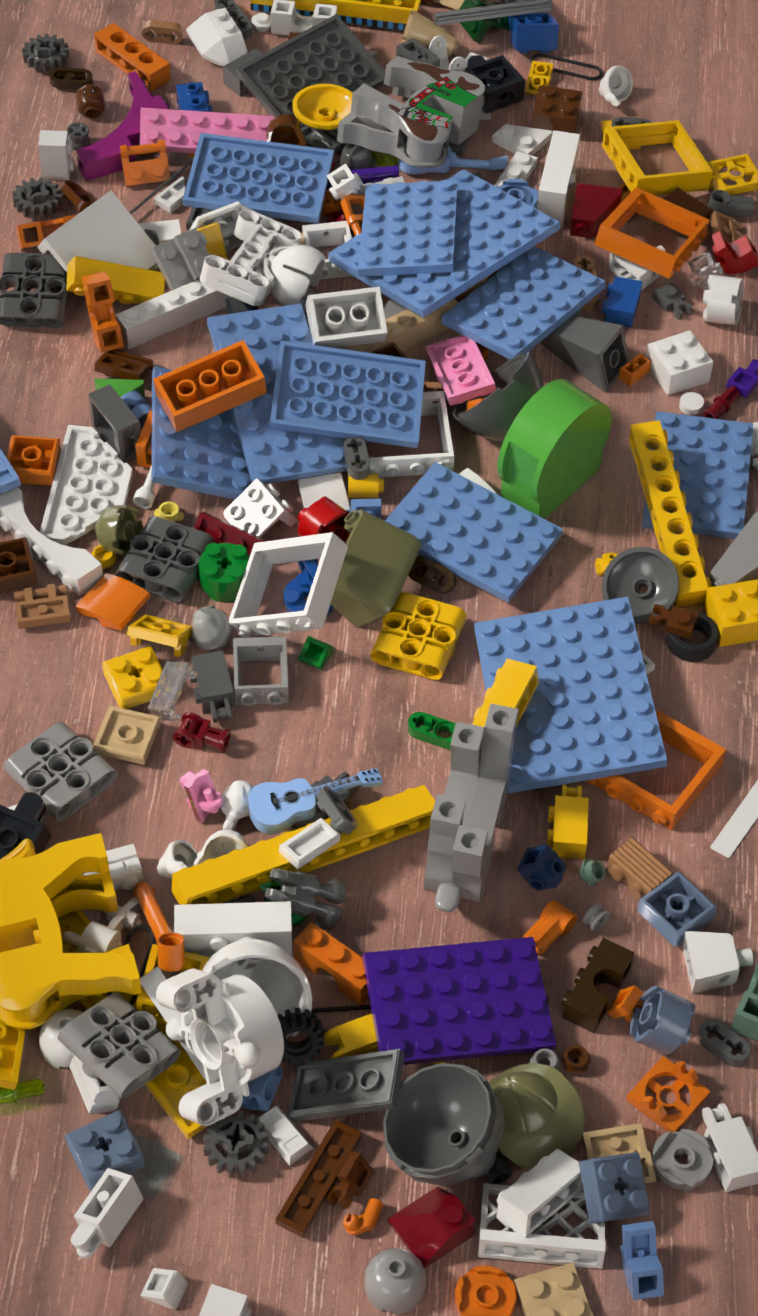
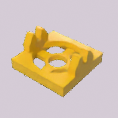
M748 154L707 162L713 171V179L710 182L711 190H723L730 196L758 190V170ZM728 168L727 172L719 173L721 169ZM730 171H739L741 175L733 176L730 174ZM730 179L736 181L737 185H728L723 180Z
M145 614L128 626L127 635L131 636L130 644L137 647L138 644H141L142 639L172 646L174 647V656L181 657L185 653L188 639L192 636L193 627Z

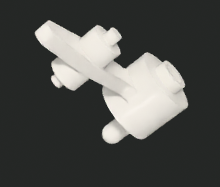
M133 897L125 906L121 907L118 905V911L111 913L104 911L107 914L106 919L110 921L108 926L92 921L88 924L82 936L66 931L63 934V940L78 947V953H105L121 947L120 931L124 927L131 930L143 923L140 920V914L136 913L140 907L138 899Z

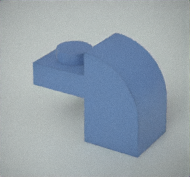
M653 1221L622 1225L623 1245H620L621 1259L626 1283L632 1299L639 1300L664 1296L663 1268L657 1256L656 1227Z

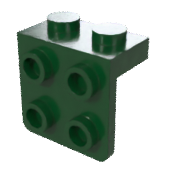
M465 0L459 9L498 5L500 3L486 0ZM509 16L460 23L472 40L479 43L491 25L510 31Z

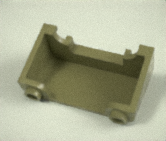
M361 509L351 511L344 520L346 522L344 528L351 533L346 542L348 549L330 603L356 628L385 616L393 608L422 545L415 535Z

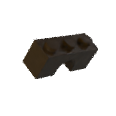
M604 937L598 947L594 945L587 957L589 962L585 969L581 967L575 977L574 983L576 985L573 991L568 989L562 999L561 1005L564 1006L563 1019L595 1033L607 1011L609 996L599 992L595 986L605 983L620 989L632 968L635 952Z

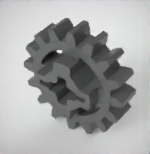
M48 34L45 37L37 35L36 39L29 38L30 43L25 42L24 48H22L24 63H27L29 68L34 66L35 71L41 68L43 72H46L47 69L53 70L56 66L60 68L62 63H67V58H70L68 43H64L63 38L57 39V35L49 37Z
M40 177L38 181H35L34 178H30V182L23 180L22 186L16 185V191L12 192L13 205L17 207L18 213L23 212L24 217L31 214L33 219L37 215L45 218L46 213L53 215V210H59V205L62 204L61 188H58L57 183L52 184L51 179L43 181V178Z
M240 1111L238 1117L230 1115L225 1120L217 1121V1126H207L208 1134L203 1135V1143L205 1145L203 1146L204 1156H209V1166L217 1164V1173L220 1174L226 1169L228 1170L229 1177H232L235 1171H239L241 1177H245V1169L249 1168L252 1172H255L256 1162L264 1164V1154L269 1153V1144L267 1143L269 1142L268 1132H263L264 1124L262 1122L255 1124V1116L253 1114L248 1119H245L243 1111Z

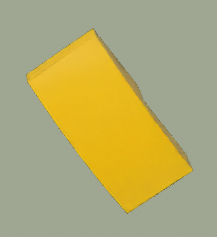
M532 61L525 94L537 96L539 85H550L553 72L552 63Z

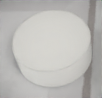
M687 392L681 396L679 408L684 414L694 416L703 411L704 399L700 394Z

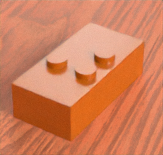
M244 340L153 379L156 396L176 432L267 393L265 377Z

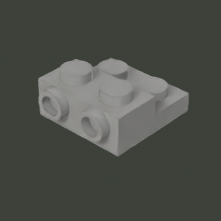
M196 228L176 235L173 239L151 249L170 291L200 279L205 257L214 255L208 253L205 247L207 245L206 237L202 232L198 233Z

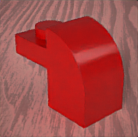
M720 231L712 235L715 244L712 246L718 267L722 272L726 274L744 273L758 266V252L747 235L730 244Z

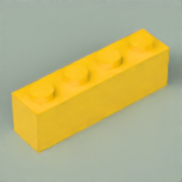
M75 256L67 264L66 291L74 292L78 296H85L81 277L103 271L111 279L114 299L119 300L122 304H141L164 294L165 278L162 272Z
M507 658L503 667L497 670L492 688L487 689L481 708H477L472 725L485 727L490 703L518 709L517 727L539 684L537 666Z

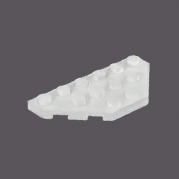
M68 425L43 517L40 533L62 545H67L94 530L100 515L107 508L116 505H126L133 476L132 468L118 457V453L107 442L104 443L99 438L98 432L93 427Z

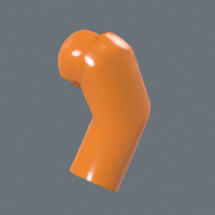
M370 1198L364 1214L358 1216L356 1214L346 1215L343 1219V1226L346 1232L356 1236L373 1230L383 1208V1202Z

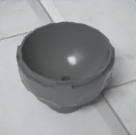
M440 1063L420 1069L412 1076L408 1075L400 1083L397 1108L386 1110L383 1120L385 1147L390 1159L415 1181L447 1187L448 1185L471 1178H478L488 1173L494 1165L496 1151L502 1134L505 1131L501 1099L497 1097L489 1082L476 1069L468 1066Z

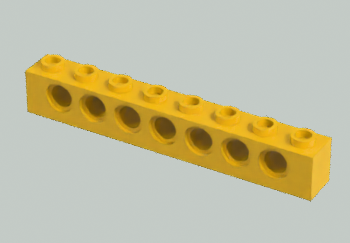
M660 420L630 425L628 439L659 549L674 564L679 576V592L675 605L676 607L704 603L707 588L711 587V581L704 574V557L699 555L697 550L699 548L698 536L696 533H692V516L685 509L686 496L684 491H680L679 472L678 470L674 471L673 451L668 450L667 431L666 429L662 430Z

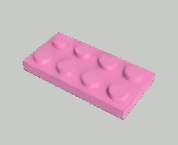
M460 335L425 346L428 358L450 406L464 403L476 397L486 396L496 390L495 382L475 341Z

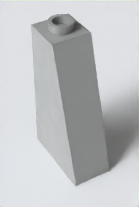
M758 512L751 517L711 570V587L758 579Z

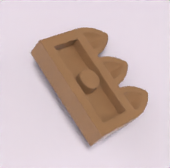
M716 210L709 216L713 234L720 231L729 244L744 236L738 231L744 227L734 218Z

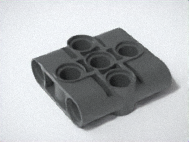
M7 253L4 255L0 278L1 325L60 328L64 326L66 303L70 297L69 291H66L67 272L52 254ZM40 267L39 270L32 271L34 268ZM14 287L12 291H6L7 289ZM34 288H38L37 291H35V292H30V290H32V289H34ZM57 289H62L58 293H53ZM33 309L35 310V312H33V313H30V314L27 313V312L30 311V310H33Z
M152 516L148 519L140 534L131 539V548L117 569L115 576L140 586L152 595L172 602H181L192 583L200 579L199 558L205 551L206 546L210 543H215V540L211 535L203 531Z

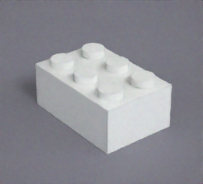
M380 287L307 296L305 305L313 345L339 348L385 341L387 327Z

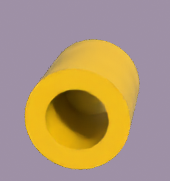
M370 473L368 477L362 480L352 479L348 475V499L379 498V493H384L383 478H379L378 473Z

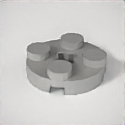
M681 1129L680 1132H665L657 1139L652 1152L655 1174L663 1183L672 1188L680 1189L683 1192L693 1191L695 1187L702 1185L708 1179L713 1167V1157L708 1141L697 1132L689 1129ZM683 1154L687 1155L689 1164H679L674 1156L681 1157Z

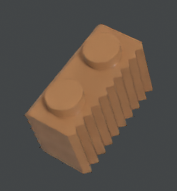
M633 837L609 856L607 867L609 874L614 880L623 882L628 887L631 895L636 899H641L673 875L671 870Z

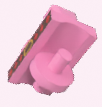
M202 769L197 774L189 771L180 778L181 787L185 789L188 796L186 800L188 806L193 810L196 821L202 824L210 813L218 812L223 803L222 795L215 790L210 773L205 769Z

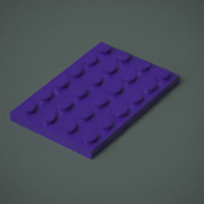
M533 937L367 952L362 956L378 1050L380 1052L401 1049L405 1053L403 1065L534 1052L540 1049L553 1050L557 1045Z

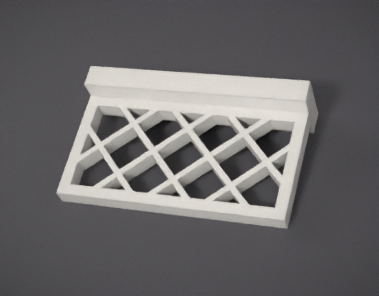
M483 1183L478 1257L565 1265L573 1262L575 1267L603 1268L606 1243L605 1222L591 1224L589 1222V1216L580 1208L586 1203L584 1192H579L566 1203L567 1209L560 1214L554 1213L551 1216L553 1219L545 1225H540L536 1228L535 1232L525 1238L503 1222L501 1223L505 1228L501 1231L486 1229L487 1224L497 1218V1208L488 1200L489 1194L499 1195L504 1188H509L510 1186ZM573 1212L584 1221L575 1228L564 1220ZM559 1224L567 1234L563 1237L553 1236L548 1230ZM590 1227L598 1235V1240L584 1239L579 1233Z

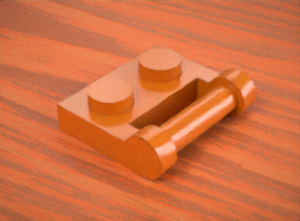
M165 140L130 147L120 145L126 187L165 182L170 178ZM159 152L160 158L129 162V156Z

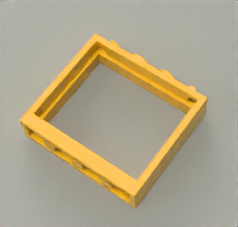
M679 120L605 127L602 147L630 192L635 187L655 196L667 195L676 187L686 192L709 190L710 182L713 179L712 168L708 165L703 154L700 153L695 142L692 141ZM671 143L689 171L645 176L627 147Z

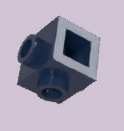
M545 844L527 848L517 871L529 882L532 888L540 891L557 888L562 881L567 865L555 851Z

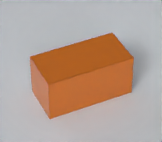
M640 353L620 368L619 379L629 386L633 385L650 372L651 360Z

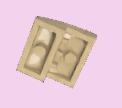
M642 1123L583 1132L582 1141L586 1159L638 1152L645 1184L656 1182L651 1153L647 1151Z

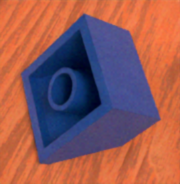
M551 12L509 16L511 44L517 52L528 53L530 50H538L541 53H549L551 50H557L559 24Z

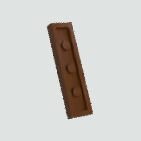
M336 1119L334 1120L275 1219L276 1225L302 1238L304 1237L324 1203L328 1191L337 1181V1174L351 1151L354 1152L360 1142L362 1132Z

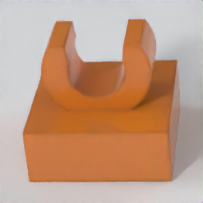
M636 985L620 990L606 1013L613 1019L624 1017L628 1023H631L633 1008L641 1009L644 1004L639 1000L643 992Z

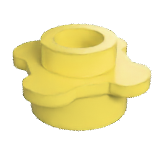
M164 502L159 506V509L154 511V516L172 522L184 519V514L179 512V507L174 502Z

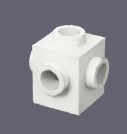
M346 164L327 175L328 180L333 186L329 190L336 201L339 199L342 201L346 195H364L360 188L363 182L357 172L351 173Z

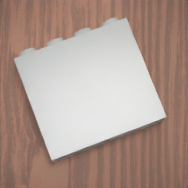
M112 190L47 236L37 247L42 254L50 251L66 272L67 264L75 256L156 271L159 268L151 252L152 247L156 245Z

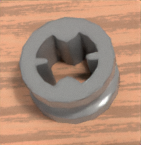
M599 903L591 907L583 918V923L591 925L590 929L593 932L600 930L610 917V912L608 910L603 911V906Z

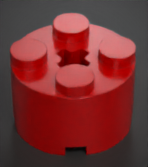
M324 496L308 508L302 509L298 514V520L300 521L298 536L303 537L333 532L346 544V540L351 532L344 528L346 523L344 520L349 512L327 496Z

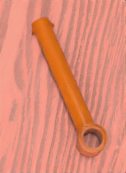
M141 881L135 885L133 897H137L158 943V966L164 971H178L185 965L184 937L179 933L171 932L155 897V888L150 886L148 882Z

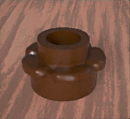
M574 1045L562 1054L561 1061L564 1063L563 1067L566 1071L581 1074L587 1071L591 1058L585 1048Z

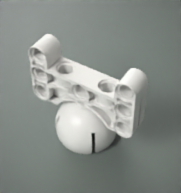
M244 209L239 212L234 230L235 236L244 241L230 261L216 255L205 257L200 275L202 284L253 306L262 305L271 291L274 298L281 305L286 306L300 304L301 298L314 294L313 290L309 289L308 286L316 287L318 285L326 258L314 247L299 245L302 235L298 230L255 211Z

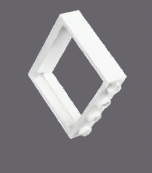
M444 391L423 392L421 416L437 415L443 453L369 458L370 473H378V477L424 475L434 462L453 471L454 451ZM352 447L354 453H358L356 447ZM355 463L357 469H361L360 464Z
M333 532L254 543L229 618V624L239 632L238 635L246 638L255 635L269 636L274 633L288 634L293 631H310L323 628L348 545ZM320 558L304 611L256 616L273 564Z

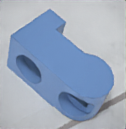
M280 1065L276 1069L248 1082L250 1095L247 1097L243 1096L241 1108L268 1112L282 1078L283 1072Z

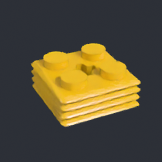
M151 646L114 657L102 663L104 676L120 708L129 709L171 693L170 682Z

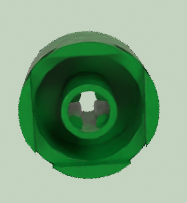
M210 543L199 558L200 587L203 592L205 591L209 595L210 599L217 602H233L236 600L250 558L243 545Z

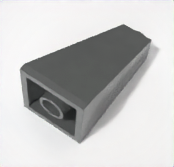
M571 316L541 341L544 347L604 392L609 391L619 378L620 368L630 361L623 325Z

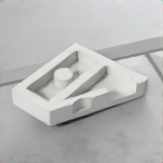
M505 124L492 135V142L514 154L519 151L533 156L551 140L553 132Z

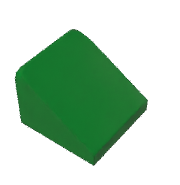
M308 636L298 660L322 670L333 654L335 647Z

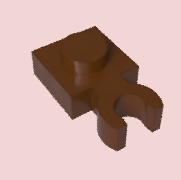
M654 604L652 613L659 616L650 614L649 624L653 626L665 625V632L691 638L698 618L697 612L673 606L672 610L668 611L664 606Z

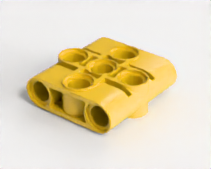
M400 592L393 608L383 617L382 628L372 648L370 657L379 665L427 679L439 680L443 676L449 659L455 653V644L467 615L463 609L457 606L407 592Z

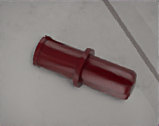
M731 386L721 396H716L713 399V404L703 413V417L719 419L722 414L727 413L731 409V404L740 396V391L737 390L736 386Z

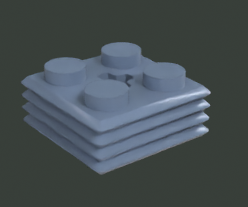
M678 871L639 900L637 912L673 947H677L683 943L686 931L697 932L715 918L717 906Z
M120 1110L65 1135L68 1148L90 1191L93 1190L108 1168L130 1174L145 1166L143 1153Z
M638 1152L592 1158L579 1162L589 1222L591 1224L650 1214L642 1164Z

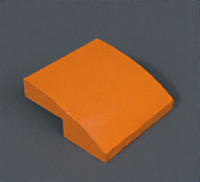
M105 573L75 608L80 615L97 618L101 626L121 631L151 595L145 589L126 579Z

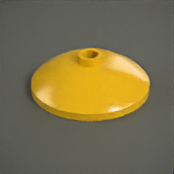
M334 84L311 85L300 90L295 95L292 107L293 113L299 121L311 128L319 130L338 129L339 121L351 111L353 93L344 87Z

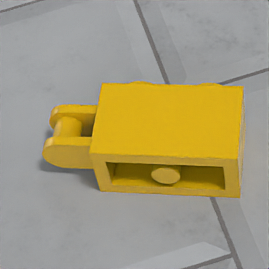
M562 784L561 796L555 795L554 806H549L548 822L553 823V829H548L547 845L552 846V850L560 858L585 860L589 798L581 797L582 785H577V788L567 787V784Z

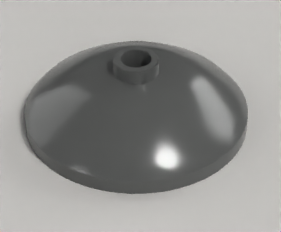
M635 547L618 554L607 566L602 579L604 600L628 597L634 623L637 624L648 623L650 614L659 616L652 613L654 604H660L669 611L675 603L679 592V576L674 564L665 554L649 547ZM642 586H648V590L645 593H640Z

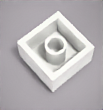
M690 330L648 344L646 358L651 360L650 372L668 396L710 382L713 360Z

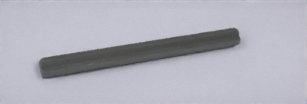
M530 0L434 13L433 21L438 26L547 12L552 10L553 3L552 0Z

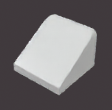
M153 1268L140 1296L169 1309H177L188 1286V1282L178 1271Z

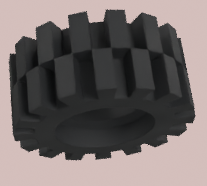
M295 1008V1013H291L290 1009L285 1010V1016L279 1013L277 1016L284 1039V1053L281 1062L285 1063L288 1059L289 1065L294 1066L295 1061H299L300 1066L304 1065L305 1059L309 1063L314 1061L313 1055L319 1057L321 1054L320 1049H324L325 1040L322 1022L320 1019L318 1020V1015L313 1013L310 1016V1010L308 1009L300 1013V1008ZM297 1031L308 1034L306 1039L299 1042H292L286 1039L287 1035Z

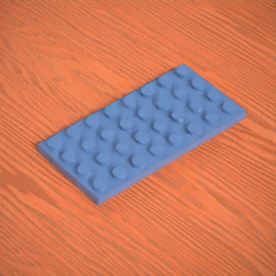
M302 304L207 317V326L215 352L244 340L265 377L266 394L231 409L252 483L257 478L264 484L347 471L342 438L269 428L280 340L313 345Z

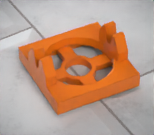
M662 1056L628 1093L626 1101L667 1132L671 1131L672 1133L678 1132L710 1096L711 1091L698 1082L695 1069L692 1068L690 1071L686 1069L684 1061H678L674 1064L665 1056ZM661 1076H672L677 1080L671 1086H661L654 1079ZM685 1085L691 1094L689 1105L680 1100L679 1092ZM647 1088L656 1094L657 1102L655 1104L652 1096L646 1097ZM663 1091H671L675 1094L676 1101L672 1104H666L660 1100L659 1095ZM675 1108L680 1113L669 1115L665 1109Z

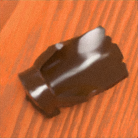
M284 114L270 121L266 132L268 142L308 147L297 117Z

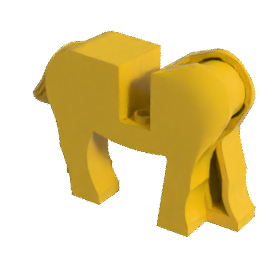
M101 833L57 843L39 854H36L32 840L27 838L13 851L0 859V1020L9 1026L18 1029L36 1028L70 1004L91 995L112 991L125 992L132 995L142 993L137 965L129 944L105 953L64 952L58 918L78 910L92 909L109 913L118 911L116 893ZM89 872H97V873H98V874H91V875H82V874L89 873Z

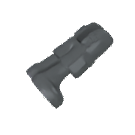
M282 869L271 870L269 878L282 883L281 890L266 888L265 897L272 902L291 901V913L302 917L313 913L316 915V924L319 928L325 931L334 928L341 917L342 909L334 905L315 901L313 896H321L324 900L334 904L343 903L346 898V886L342 880L331 878L326 884H321L316 876L300 871L291 872Z

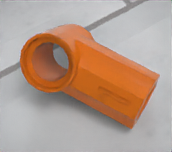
M553 899L545 906L540 919L525 933L523 938L533 937L536 952L542 955L560 935L565 936L572 930L577 922L578 915Z

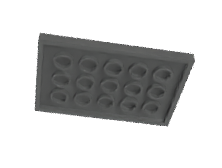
M337 14L237 67L235 72L270 116H274V118L284 114L295 116L292 108L293 99L300 90L308 86L334 84L353 92L363 84L376 89L384 84L385 70ZM300 121L302 128L305 126V124Z

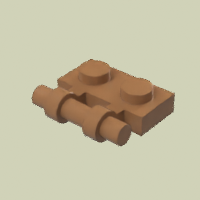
M48 584L46 588L32 589L27 587L24 588V591L14 592L19 629L71 621L65 585L55 586V584Z

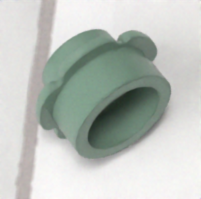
M585 859L580 867V876L583 881H587L588 885L595 886L597 882L604 879L605 868L598 859Z

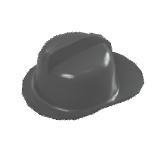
M348 144L342 150L341 157L334 165L332 171H335L344 164L350 170L373 168L376 164V159L371 154V150L359 145Z

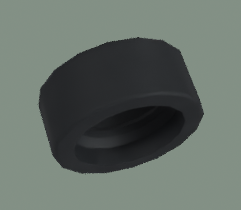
M697 612L698 618L694 629L704 633L708 638L707 642L692 645L682 641L678 635L668 633V648L673 655L681 660L700 662L709 658L715 651L719 634L715 622L703 613Z

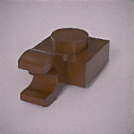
M351 1151L337 1174L341 1182L332 1187L326 1195V1199L331 1206H335L338 1201L343 1208H347L352 1202L353 1195L361 1196L374 1170L361 1153Z

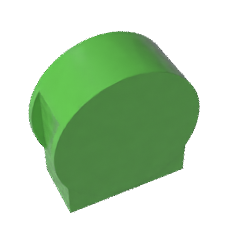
M565 379L554 380L542 387L521 409L510 426L501 446L497 463L498 475L502 480L501 497L533 512L543 519L549 516L600 470L602 451L607 442L612 423L610 408Z

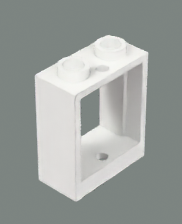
M347 221L302 225L305 245L314 248L342 245L352 239ZM326 259L320 280L353 275Z

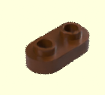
M65 180L61 187L63 197L71 201L78 212H82L95 202L75 182Z

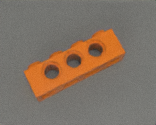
M115 23L94 33L95 51L127 75L130 72L136 71L140 79L145 80L149 91L152 92L171 81L170 63Z

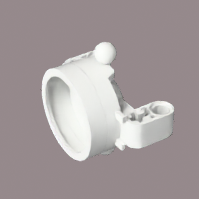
M189 969L164 980L158 986L156 991L157 1002L163 1007L182 1013L181 1017H175L168 1021L166 1025L167 1036L175 1041L185 1039L187 1047L194 1050L198 1059L202 1062L207 1084L188 1092L182 1097L179 1103L180 1115L199 1125L209 1126L239 1110L243 1102V1096L247 1097L250 1095L249 1081L276 1069L280 1065L284 1053V1039L280 1021L273 1005L263 990L255 982L243 975H231L220 980L216 975L198 969Z

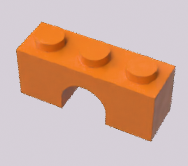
M76 215L17 225L15 228L20 250L38 247L47 236Z
M105 271L82 276L81 279L95 345L101 353L124 347L120 324L117 322L112 304L115 302L111 279Z
M311 922L293 940V957L315 975L321 968L329 972L338 984V991L357 1005H362L369 998L362 957Z

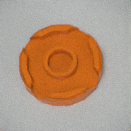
M490 1265L476 1266L465 1273L464 1276L462 1275L457 1282L454 1293L455 1307L460 1316H512L518 1299L517 1289L513 1280L511 1281L507 1273L502 1269Z

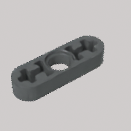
M214 0V9L227 7L226 10L230 16L237 17L232 19L241 31L243 39L250 38L252 35V24L235 1Z

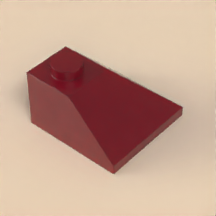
M577 183L570 236L592 239L597 237L600 225L620 205L623 189Z
M438 1186L387 1219L408 1250L422 1262L424 1269L474 1236L475 1219L457 1196Z

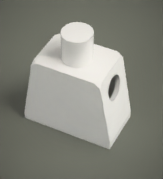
M659 245V246L656 247V248H658V249H660V250L666 252V250H665V248H664L663 246ZM610 253L609 270L617 277L643 281L642 290L660 276L656 272L614 253Z
M685 932L682 949L692 994L734 984L737 982L740 967L753 965L751 948L735 949L733 936L729 933Z

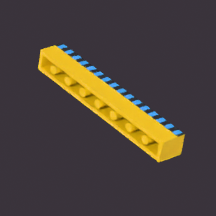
M251 0V10L271 13L274 0ZM286 0L295 1V9L302 16H312L316 4L337 6V15L344 23L405 31L411 10L420 13L421 0Z

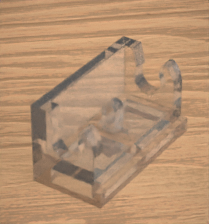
M167 661L147 708L156 716L161 717L162 721H179L181 717L179 714H174L176 702L182 693L186 678L195 679L198 675V672L191 671L193 666L189 663Z

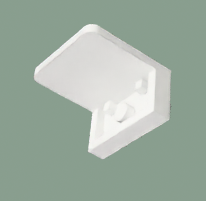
M258 478L223 513L230 524L260 538L279 519L290 527L298 521L292 514L294 508L285 499L281 501L278 497L281 494L279 490L271 483L267 486Z

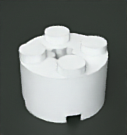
M709 275V290H705L703 296V304H707V308L704 309L703 322L737 325L741 314L740 303L743 300L744 280L737 277Z

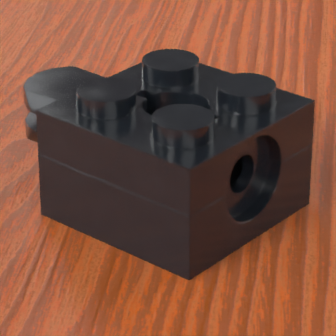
M475 55L468 59L465 72L480 79L485 86L482 110L486 114L524 100L525 79L503 55L489 60H485L481 55Z
M24 793L14 810L0 805V859L13 851L27 838L31 839L34 843L36 854L44 851L52 835L46 825L40 822L46 811V805L37 793Z

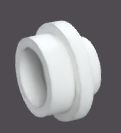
M258 13L252 17L251 24L256 31L266 32L271 27V16L266 13Z

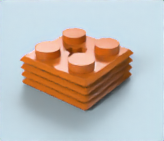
M11 436L6 458L18 475L21 484L52 486L61 453L60 439Z

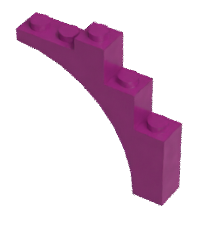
M136 71L128 73L129 91L133 101L127 117L118 128L105 138L76 150L78 168L85 181L123 171L120 145H127V147L140 145L141 107L170 109L169 104L165 103L160 95L153 96L152 92H148L145 80L140 79ZM138 155L129 156V162H136L135 157H138Z

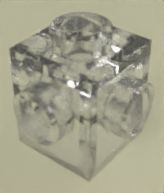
M710 252L688 261L692 272L689 275L694 288L699 287L702 295L705 290H709V275H724L720 263L714 262Z

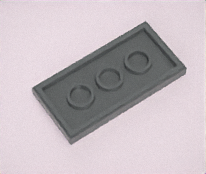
M394 1049L310 1063L306 1062L300 1066L297 1064L288 1118L293 1122L397 1108L405 1053L401 1049Z

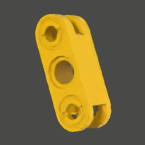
M372 1013L336 1026L324 1033V1044L326 1046L338 1045L339 1050L331 1056V1059L379 1052Z

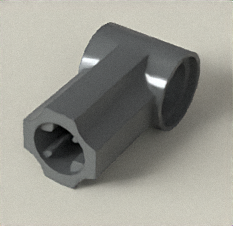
M715 190L710 195L708 207L712 209L711 214L716 210L727 216L751 217L754 212V198L730 196L726 191Z

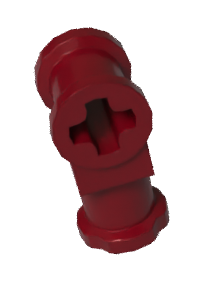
M186 712L182 715V724L172 737L179 746L203 750L204 746L208 745L218 748L219 752L223 753L226 751L231 737V730L225 729L223 731L211 727L210 720L203 719L192 712Z

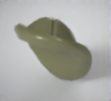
M528 1063L510 1068L489 1082L497 1097L501 1099L504 1113L505 1131L502 1134L498 1151L515 1164L527 1169L534 1168L542 1157L550 1155L557 1148L569 1156L572 1154L580 1142L585 1128V1110L575 1086L562 1072L549 1065Z

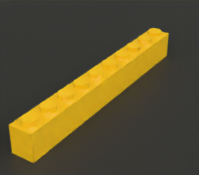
M421 785L350 810L358 822L355 830L351 834H340V841L299 869L294 867L279 853V846L313 823H309L305 827L291 832H284L280 836L268 840H261L249 847L233 850L229 854L215 859H208L198 865L182 868L172 873L171 891L179 905L219 904L260 890L261 884L272 880L269 878L272 869L307 873L429 829L435 800L426 786ZM331 818L325 819L324 821L331 826Z

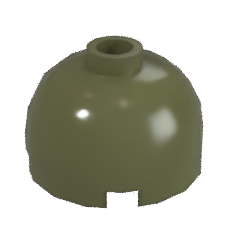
M116 505L102 512L95 525V533L103 549L107 552L111 551L118 556L127 555L131 548V539L139 535L143 529L142 520H137L136 513H139L138 509L129 505Z

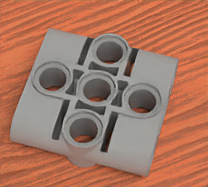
M62 721L57 722L12 754L6 760L3 768L27 793L33 792L41 796L46 805V811L57 821L67 819L110 787L118 774L108 762L93 750L90 740L80 738Z
M118 992L112 993L68 1022L59 1032L57 1038L83 1062L82 1069L87 1076L101 1079L121 1099L128 1097L168 1069L181 1054V1049L156 1028L157 1022L152 1014L138 1011Z

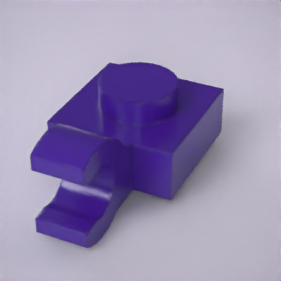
M753 359L746 370L739 367L727 381L726 388L736 386L737 390L740 391V395L747 398L758 385V360Z

